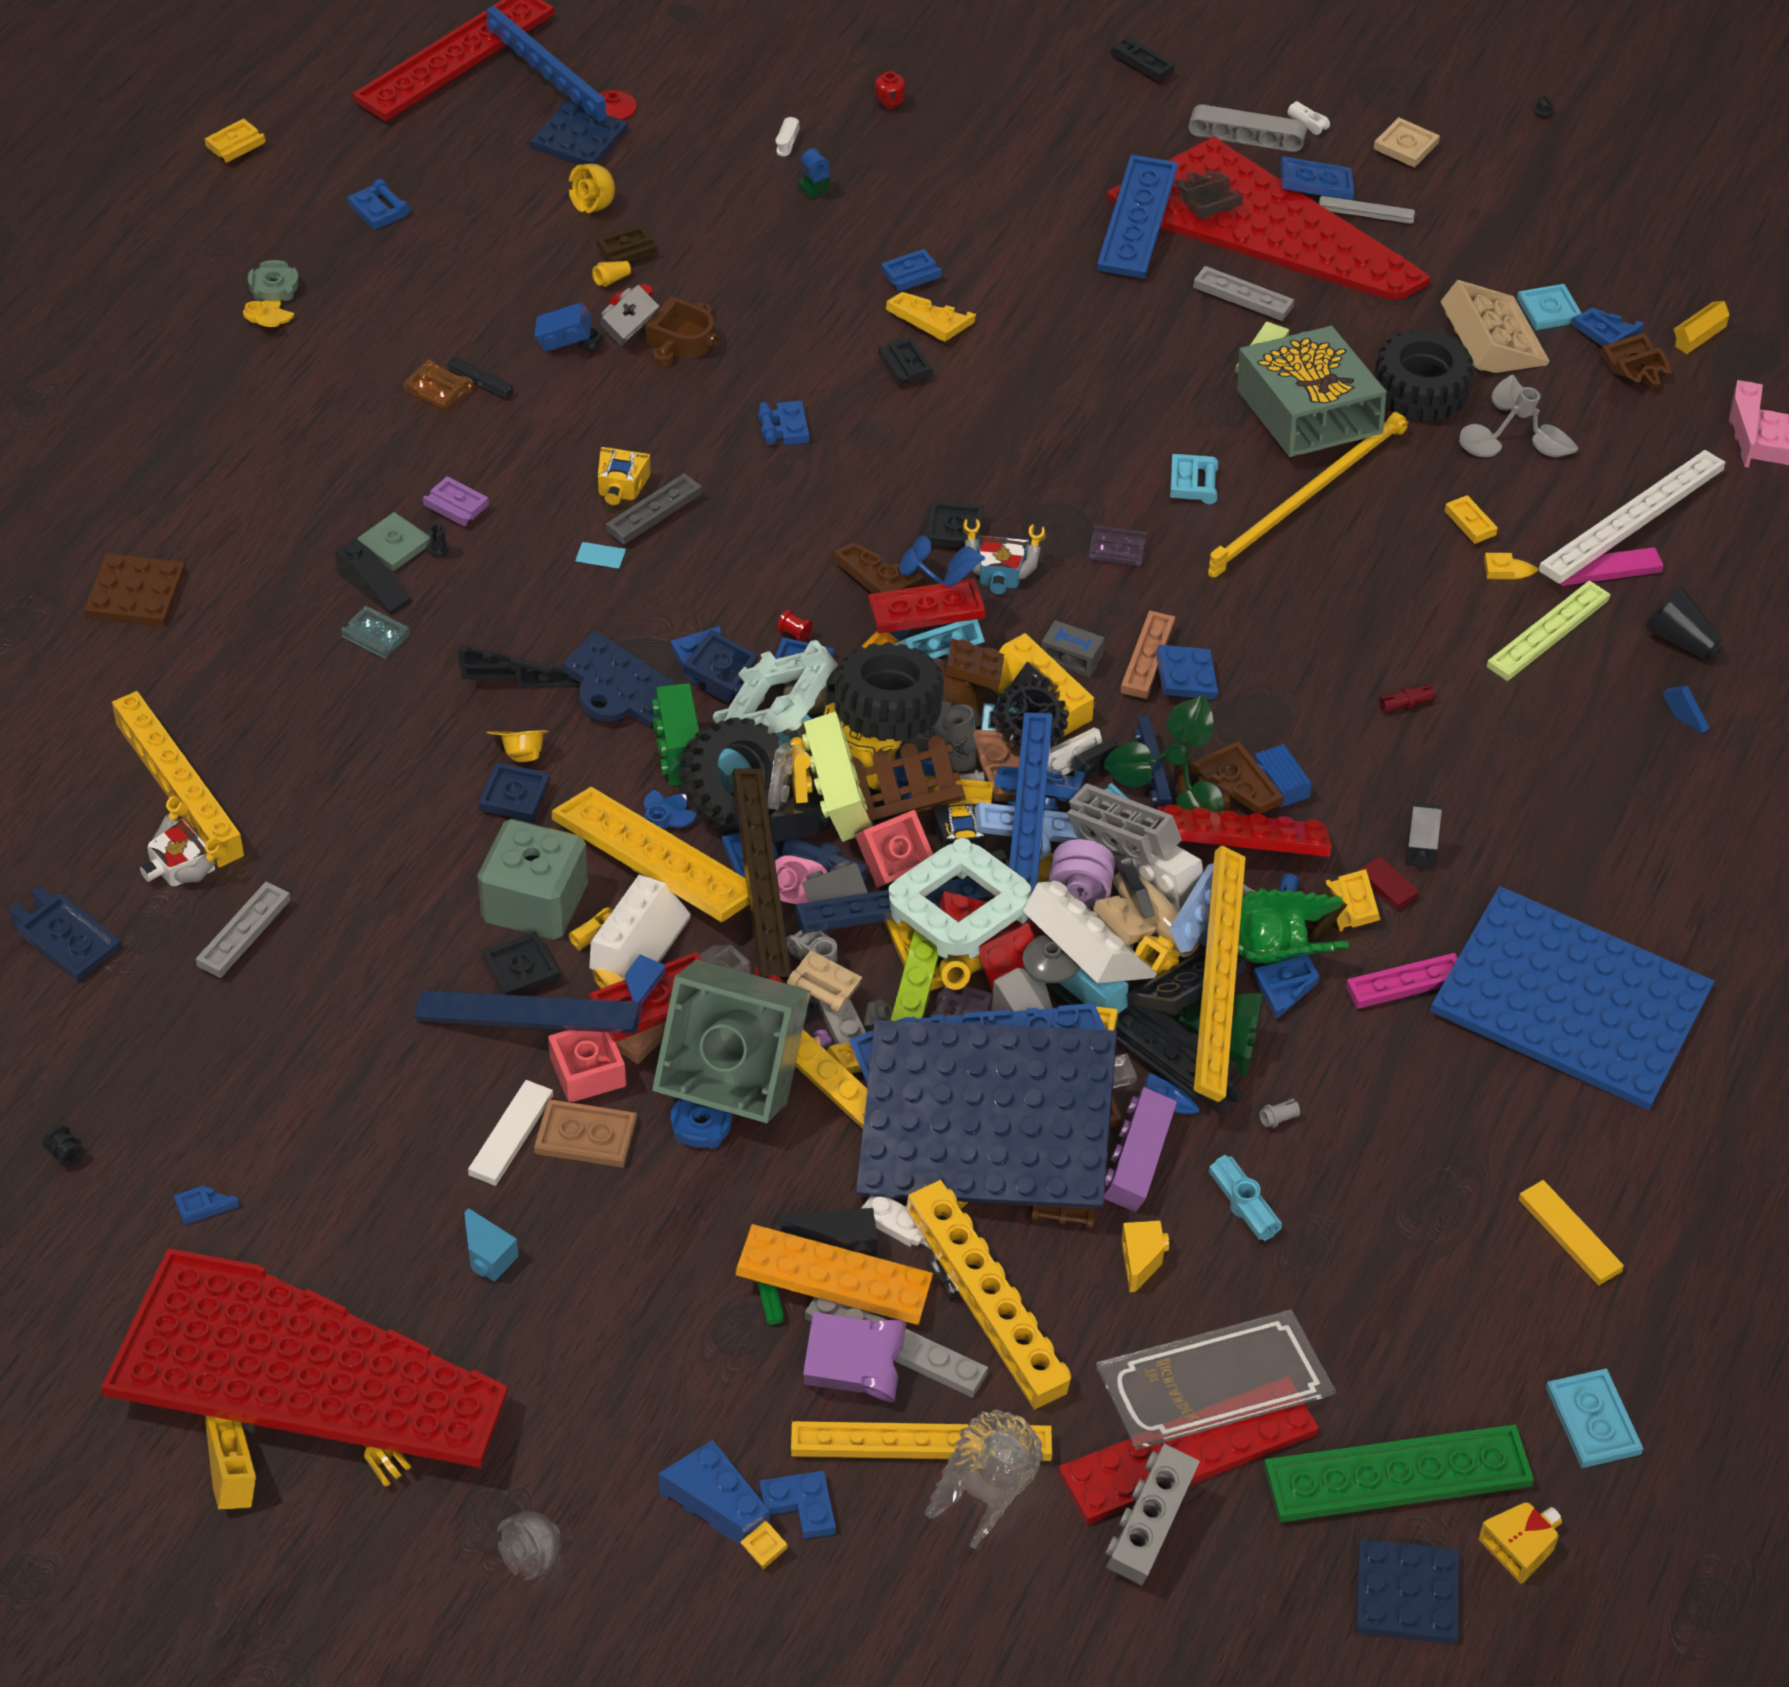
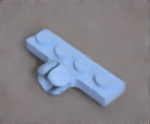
M978 802L975 807L977 833L1012 837L1015 807ZM1045 810L1040 860L1045 859L1048 853L1051 852L1050 841L1065 843L1069 840L1081 839L1076 836L1068 813Z
M1209 864L1169 928L1181 953L1191 951L1197 940L1200 941L1201 945H1207L1206 938L1208 935L1214 864Z

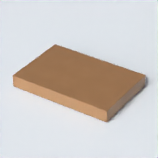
M548 1099L535 1142L534 1154L624 1168L637 1122V1113Z

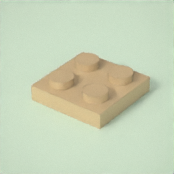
M1398 118L1375 140L1373 149L1415 167L1439 143L1440 136Z

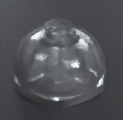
M528 1510L503 1519L497 1528V1533L502 1531V1541L497 1542L501 1557L515 1576L519 1574V1571L526 1576L523 1580L529 1581L545 1574L552 1569L560 1556L561 1540L559 1529L542 1513Z

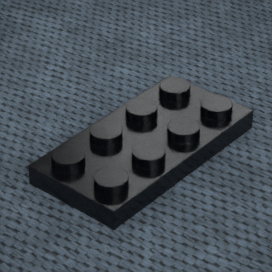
M1196 953L1127 993L1128 1005L1141 1007L1142 1010L1146 1011L1160 1010L1164 1011L1165 1014L1174 1015L1180 1013L1186 1006L1199 1002L1200 998H1202L1206 953ZM1237 959L1236 977L1247 971L1246 962L1243 959Z

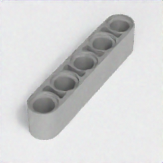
M1208 105L1195 106L1188 124L1190 133L1195 136L1205 138L1216 136L1223 141L1291 152L1299 151L1302 148L1307 131L1306 125L1299 120Z

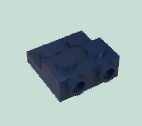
M710 630L684 664L683 672L705 683L706 692L729 704L744 684V681L738 675L744 667L747 669L753 668L757 664L758 654Z

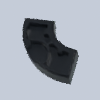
M1125 854L1114 857L1124 886L1139 914L1144 919L1154 916L1155 913L1147 888L1141 882L1132 858Z

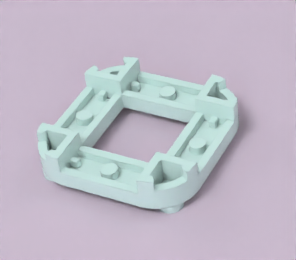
M817 640L810 641L803 653L775 659L772 653L768 651L761 654L762 659L753 668L747 669L744 667L738 674L744 681V684L730 707L716 711L713 715V720L718 723L729 718L738 717L740 720L749 718L755 721V725L763 723L768 726L767 732L769 734L774 732L777 734L788 728L794 731L801 727L804 723L803 717L814 706L815 699L826 686V681L831 672L838 665L827 649L821 646ZM798 679L789 695L776 697L770 709L755 712L759 704L764 701L765 694L771 685L786 684Z
M965 838L957 839L953 844L943 847L900 876L889 886L890 909L894 921L898 924L904 920L937 946L938 955L946 959L949 954H968L969 959L979 955V946L1015 920L1023 924L1029 918L1023 912L1031 896V886L1028 882L986 850L970 843ZM956 875L961 879L969 876L996 896L960 922L954 920L925 898L929 893Z

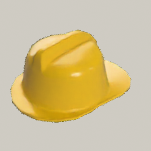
M487 731L486 733L501 736L505 752L515 762H528L538 759L539 753L542 751L543 734H547L549 731Z

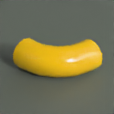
M949 954L948 958H944L939 966L942 983L953 990L966 986L970 975L982 969L978 957L975 956L969 959L968 954Z

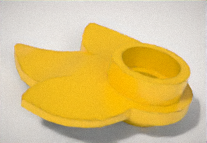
M280 300L251 301L245 305L243 317L252 323H258L266 327H276L290 321L294 317V313L280 309Z

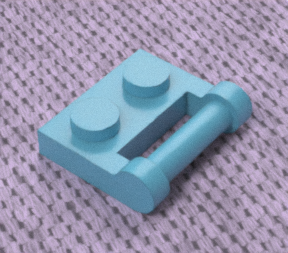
M1172 454L1170 497L1199 499L1206 504L1215 503L1218 494L1215 489V474L1218 470V460L1210 456ZM1198 469L1205 471V487L1197 486Z

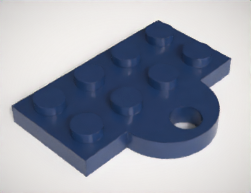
M595 630L562 663L561 668L562 671L581 683L578 701L582 710L587 715L599 721L612 722L620 720L629 714L650 729L653 727V718L657 717V715H653L652 699L657 698L656 687L678 685ZM600 701L605 704V707L597 708L592 705V702Z

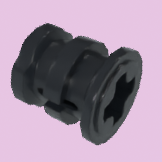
M62 1125L53 1128L43 1139L44 1148L51 1151V1154L58 1159L61 1166L68 1167L75 1164L84 1153V1148L81 1144L77 1143V1140L71 1135V1131L67 1126Z

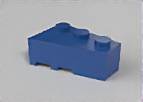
M713 1440L658 1473L659 1494L665 1498L670 1497L684 1506V1510L690 1514H697L709 1522V1526L742 1546L741 1541L765 1520L768 1523L770 1522L769 1509Z

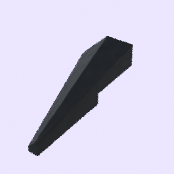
M464 644L458 645L462 679H516L517 687L580 688L581 683L562 671L560 667Z

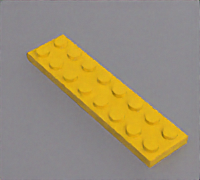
M589 787L552 810L553 821L576 835L582 836L586 841L644 876L666 883L672 893L720 922L725 921L749 905L746 878L593 787Z

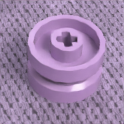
M1084 839L1069 840L1060 844L1054 851L1049 882L1058 881L1064 884L1069 892L1083 902L1090 910H1093L1096 900L1110 897L1116 863L1114 856L1104 845Z

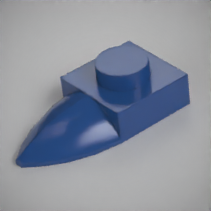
M1151 1073L1145 1078L1142 1089L1145 1087L1177 1101L1174 1109L1175 1113L1194 1114L1199 1112V1108L1192 1098L1177 1086Z

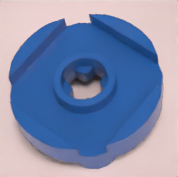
M681 1099L674 1104L671 1110V1128L674 1132L675 1140L679 1143L696 1148L707 1147L714 1149L721 1145L722 1140L730 1132L732 1115L729 1112L687 1100L681 1101ZM700 1116H705L707 1122L697 1123L693 1119L697 1120Z

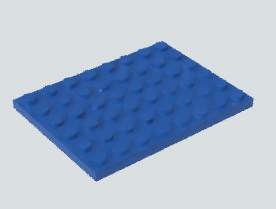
M1499 886L1434 999L1430 1012L1649 1111L1713 987L1714 980Z

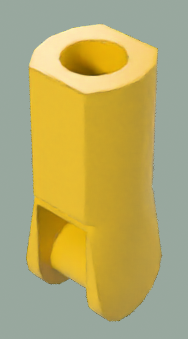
M609 907L604 908L591 920L570 932L569 939L572 945L579 951L590 945L592 939L613 911Z

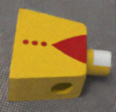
M1522 1503L1483 1522L1479 1540L1522 1584L1554 1551L1559 1537L1555 1528L1562 1524V1518L1552 1507L1539 1514L1530 1503Z

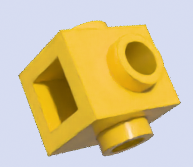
M1159 935V937L1144 936L1135 952L1157 973L1156 976L1176 966L1179 963L1177 959L1181 954L1179 950L1173 947L1175 942L1164 935Z

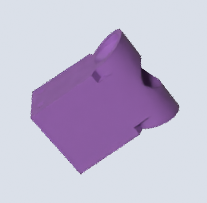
M813 1312L803 1372L804 1385L860 1393L865 1392L875 1398L894 1402L898 1374L893 1362L903 1348L907 1323L902 1320H885L873 1323L868 1320Z

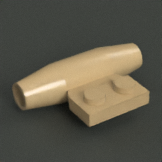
M1118 872L1113 879V885L1121 898L1118 895L1096 900L1093 910L1127 945L1141 942L1144 936L1152 935L1155 937L1164 935L1175 942L1169 928L1179 911L1154 885L1139 876L1141 882L1147 888L1155 913L1154 916L1144 919L1135 908ZM1197 940L1191 951L1183 952L1180 955L1182 957L1192 955L1198 949L1200 941ZM1175 942V945H1174L1173 947L1176 948L1177 950H1179V948H1178V946H1177V944H1176V942Z

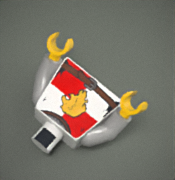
M172 796L166 803L170 814L165 815L159 829L147 846L150 862L141 866L140 871L147 882L161 875L170 886H177L182 883L201 881L206 874L215 870V858L223 859L227 852L221 846L222 842L217 838H211L205 844L183 819L177 820L178 816H184L188 812V805L183 801L180 802L178 797Z

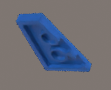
M999 766L994 786H999L1002 790L1008 792L1017 791L1019 767ZM1050 770L1048 772L1046 795L1056 796L1060 801L1069 802L1082 788L1085 772L1075 771V776H1064L1061 770Z

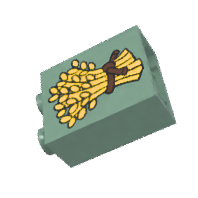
M1333 326L1239 348L1237 391L1289 457L1383 434L1386 390Z

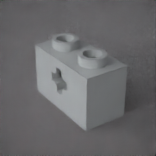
M639 285L633 290L631 288L626 289L619 297L621 301L615 306L610 304L601 313L603 317L600 326L620 346L641 329L659 309V305ZM629 311L632 312V316H631L630 314H628L627 316H625V315L623 314L624 312H625V313H628Z

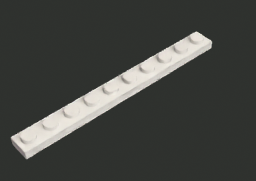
M1706 450L1702 451L1542 561L1539 572L1559 584L1722 472L1725 467V461Z

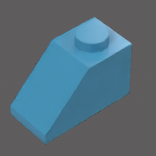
M468 1208L464 1213L470 1266L479 1276H486L495 1282L519 1257L517 1239Z

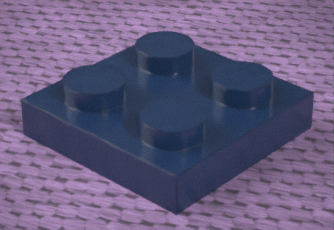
M496 762L478 802L479 811L533 822L549 786L550 773Z

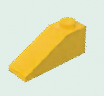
M206 1416L205 1422L212 1485L218 1510L249 1508L252 1506L256 1476L242 1424L237 1421Z

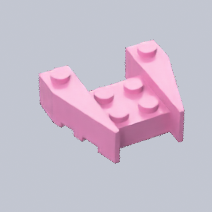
M1737 380L1731 402L1729 421L1731 426H1734V436L1736 442L1740 444V454L1744 466L1749 468L1751 458L1789 465V414L1761 410L1760 403L1763 385Z

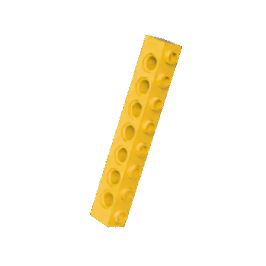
M138 691L112 701L116 725L168 798L176 796L180 799V802L183 801L188 805V812L182 816L185 822L205 844L211 838H217L222 842L221 846L226 849L227 853L223 859L215 858L217 867H222L243 857L244 852L239 831Z
M939 1180L909 1194L906 1211L1033 1409L1035 1410L1066 1395L1071 1380L1068 1367L1065 1363L1059 1362L1054 1354V1347L1047 1337H1043L1038 1330L1036 1318L1031 1312H1027L1021 1304L1022 1300L1019 1292L1015 1287H1010L1006 1281L1002 1266L999 1262L993 1261L986 1241L982 1237L978 1238L973 1230V1223L969 1215L962 1213L958 1207L954 1192L950 1188L947 1189L943 1182ZM944 1216L947 1218V1220H940L936 1217ZM958 1240L963 1242L964 1244L958 1245L954 1244L952 1241ZM968 1265H976L979 1269H971ZM989 1289L996 1294H987L983 1290ZM999 1315H1009L1012 1319H1003ZM1016 1340H1025L1029 1344L1021 1345ZM1040 1365L1044 1367L1045 1370H1036L1032 1366Z

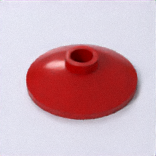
M607 90L599 93L606 99V115L626 120L636 112L637 102L631 94L620 90Z

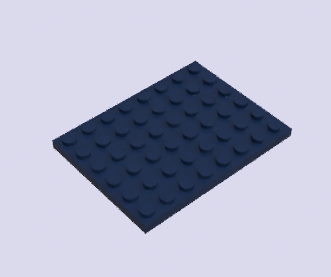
M875 1020L856 1188L857 1196L908 1199L909 1194L941 1180L947 1189L950 1188L954 1192L957 1202L1103 1209L1117 1031Z

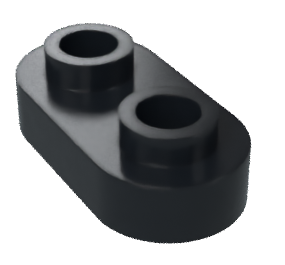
M1108 739L1080 753L1073 760L1070 767L1071 771L1074 774L1075 771L1085 772L1084 779L1093 777L1096 773L1105 769L1104 762L1107 756L1119 747V744L1113 739Z

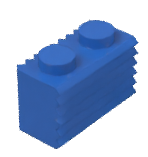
M582 302L537 316L534 336L545 352L557 349V347H566L567 344H575L580 342V340L584 341V339H589L592 316Z
M1285 744L1277 745L1275 748L1272 747L1255 754V762L1284 796L1283 804L1279 805L1278 808L1310 798L1312 782Z

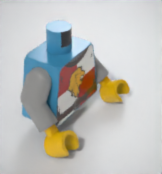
M966 519L963 525V531L968 535V540H965V546L972 547L986 558L974 567L972 571L974 574L979 575L982 585L990 586L991 592L1002 594L1005 592L1006 587H1018L1020 580L1025 579L1036 569L1041 550L1039 542L1043 541L1046 537L1044 527H1042V533L1035 536L1033 535L1035 526L1034 524L1030 526L1031 545H1029V540L979 535L978 540H976V534L980 527L979 520L976 519V528L971 530L967 527Z

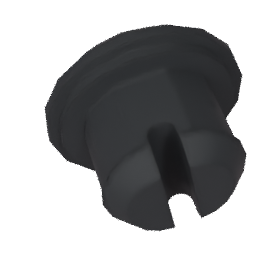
M1548 96L1539 98L1538 103L1533 107L1534 112L1541 117L1552 115L1554 113L1553 100Z

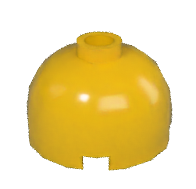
M598 164L577 165L572 170L569 176V182L572 181V189L569 190V195L573 205L580 212L585 210L587 213L604 210L612 202L615 193V183L610 172Z

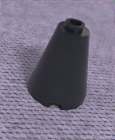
M1677 588L1660 604L1662 607L1657 613L1654 612L1645 625V628L1651 633L1702 659L1707 657L1712 659L1722 648L1719 644L1722 640L1683 588Z

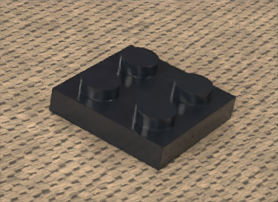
M932 501L926 535L931 541V546L965 547V540H968V535L964 533L963 525L966 519L967 527L971 530L976 528V519L979 520L980 527L976 534V540H978V536H981L984 505Z
M536 931L482 951L483 960L503 995L518 996L560 980V972Z

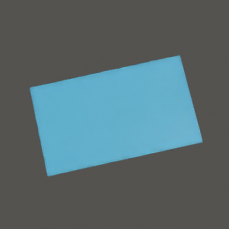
M582 542L575 561L619 569L626 549Z

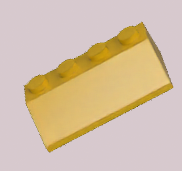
M1026 633L1002 646L999 653L1005 655L1001 682L998 690L992 689L998 696L1004 694L1005 689L1011 685L1026 662H1030L1047 675L1053 683L1059 686L1055 692L1060 694L1058 700H1065L1066 706L1064 710H1068L1069 713L1068 718L1065 719L1068 722V726L1064 730V736L1092 721L1094 697Z

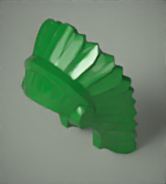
M1260 888L1257 892L1248 891L1246 895L1242 896L1238 942L1239 954L1249 962L1264 963L1266 966L1298 956L1349 948V942L1309 943L1305 920L1317 921L1322 916L1340 908L1343 902L1342 897H1329L1327 894L1316 895L1315 892L1305 895L1302 891L1293 892L1291 890L1280 892L1273 889L1268 892L1264 888Z

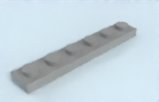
M814 1297L805 1311V1319L812 1322L813 1312L868 1320L873 1323L886 1320L869 1311ZM908 1329L905 1330L903 1348L894 1360L972 1398L988 1374L987 1366Z

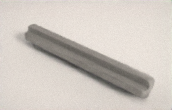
M1321 196L1319 200V205L1334 213L1412 224L1414 221L1415 211L1413 209Z

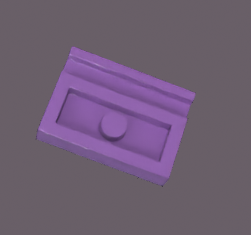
M448 476L430 491L431 494L429 496L425 495L423 497L424 506L464 527L470 519L473 520L489 505L488 497Z

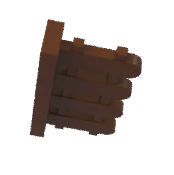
M932 736L928 741L929 750L918 753L914 744L906 743L900 750L902 758L891 761L886 751H878L873 756L874 766L866 768L863 767L859 759L853 758L852 762L860 781L859 786L868 807L866 812L873 825L883 823L912 810H915L917 814L932 810L934 806H946L966 800L962 784L956 785L955 782L961 780L959 772L953 773L948 756L949 753H953L951 744L946 746L942 737ZM932 759L937 778L926 781L921 761ZM904 766L909 786L898 788L893 769ZM877 773L882 793L871 796L866 776ZM939 786L940 790L929 793L928 789ZM912 794V798L901 800V796ZM884 801L885 805L874 808L873 804Z

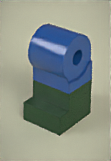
M809 149L801 157V164L804 166L803 178L797 182V188L808 200L829 192V162L820 155L817 149Z

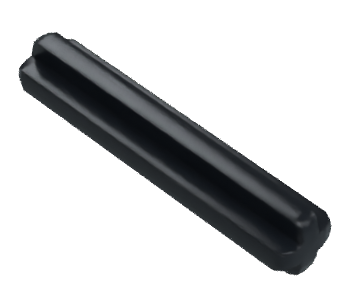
M457 357L449 360L448 369L451 372L505 399H508L513 394V386Z

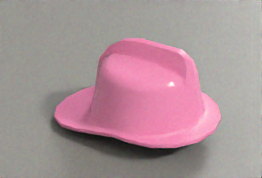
M782 856L776 859L775 865L780 900L792 904L807 903L808 899L802 882L807 880L806 876L817 871H822L823 874L828 873L827 870L815 861L795 856Z

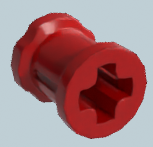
M786 610L781 615L777 624L779 632H787L796 637L797 641L801 642L808 639L813 627L812 621L808 619L804 621L796 617L791 610Z

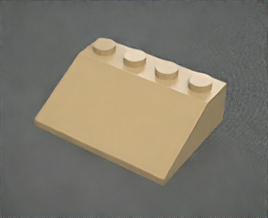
M1457 280L1441 300L1446 316L1451 320L1454 331L1459 335L1463 345L1472 356L1473 365L1476 369L1498 373L1547 366L1550 363L1514 296Z

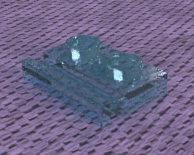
M368 606L361 609L349 621V625L346 628L343 627L341 629L342 637L385 659L390 651H394L410 635L409 627Z

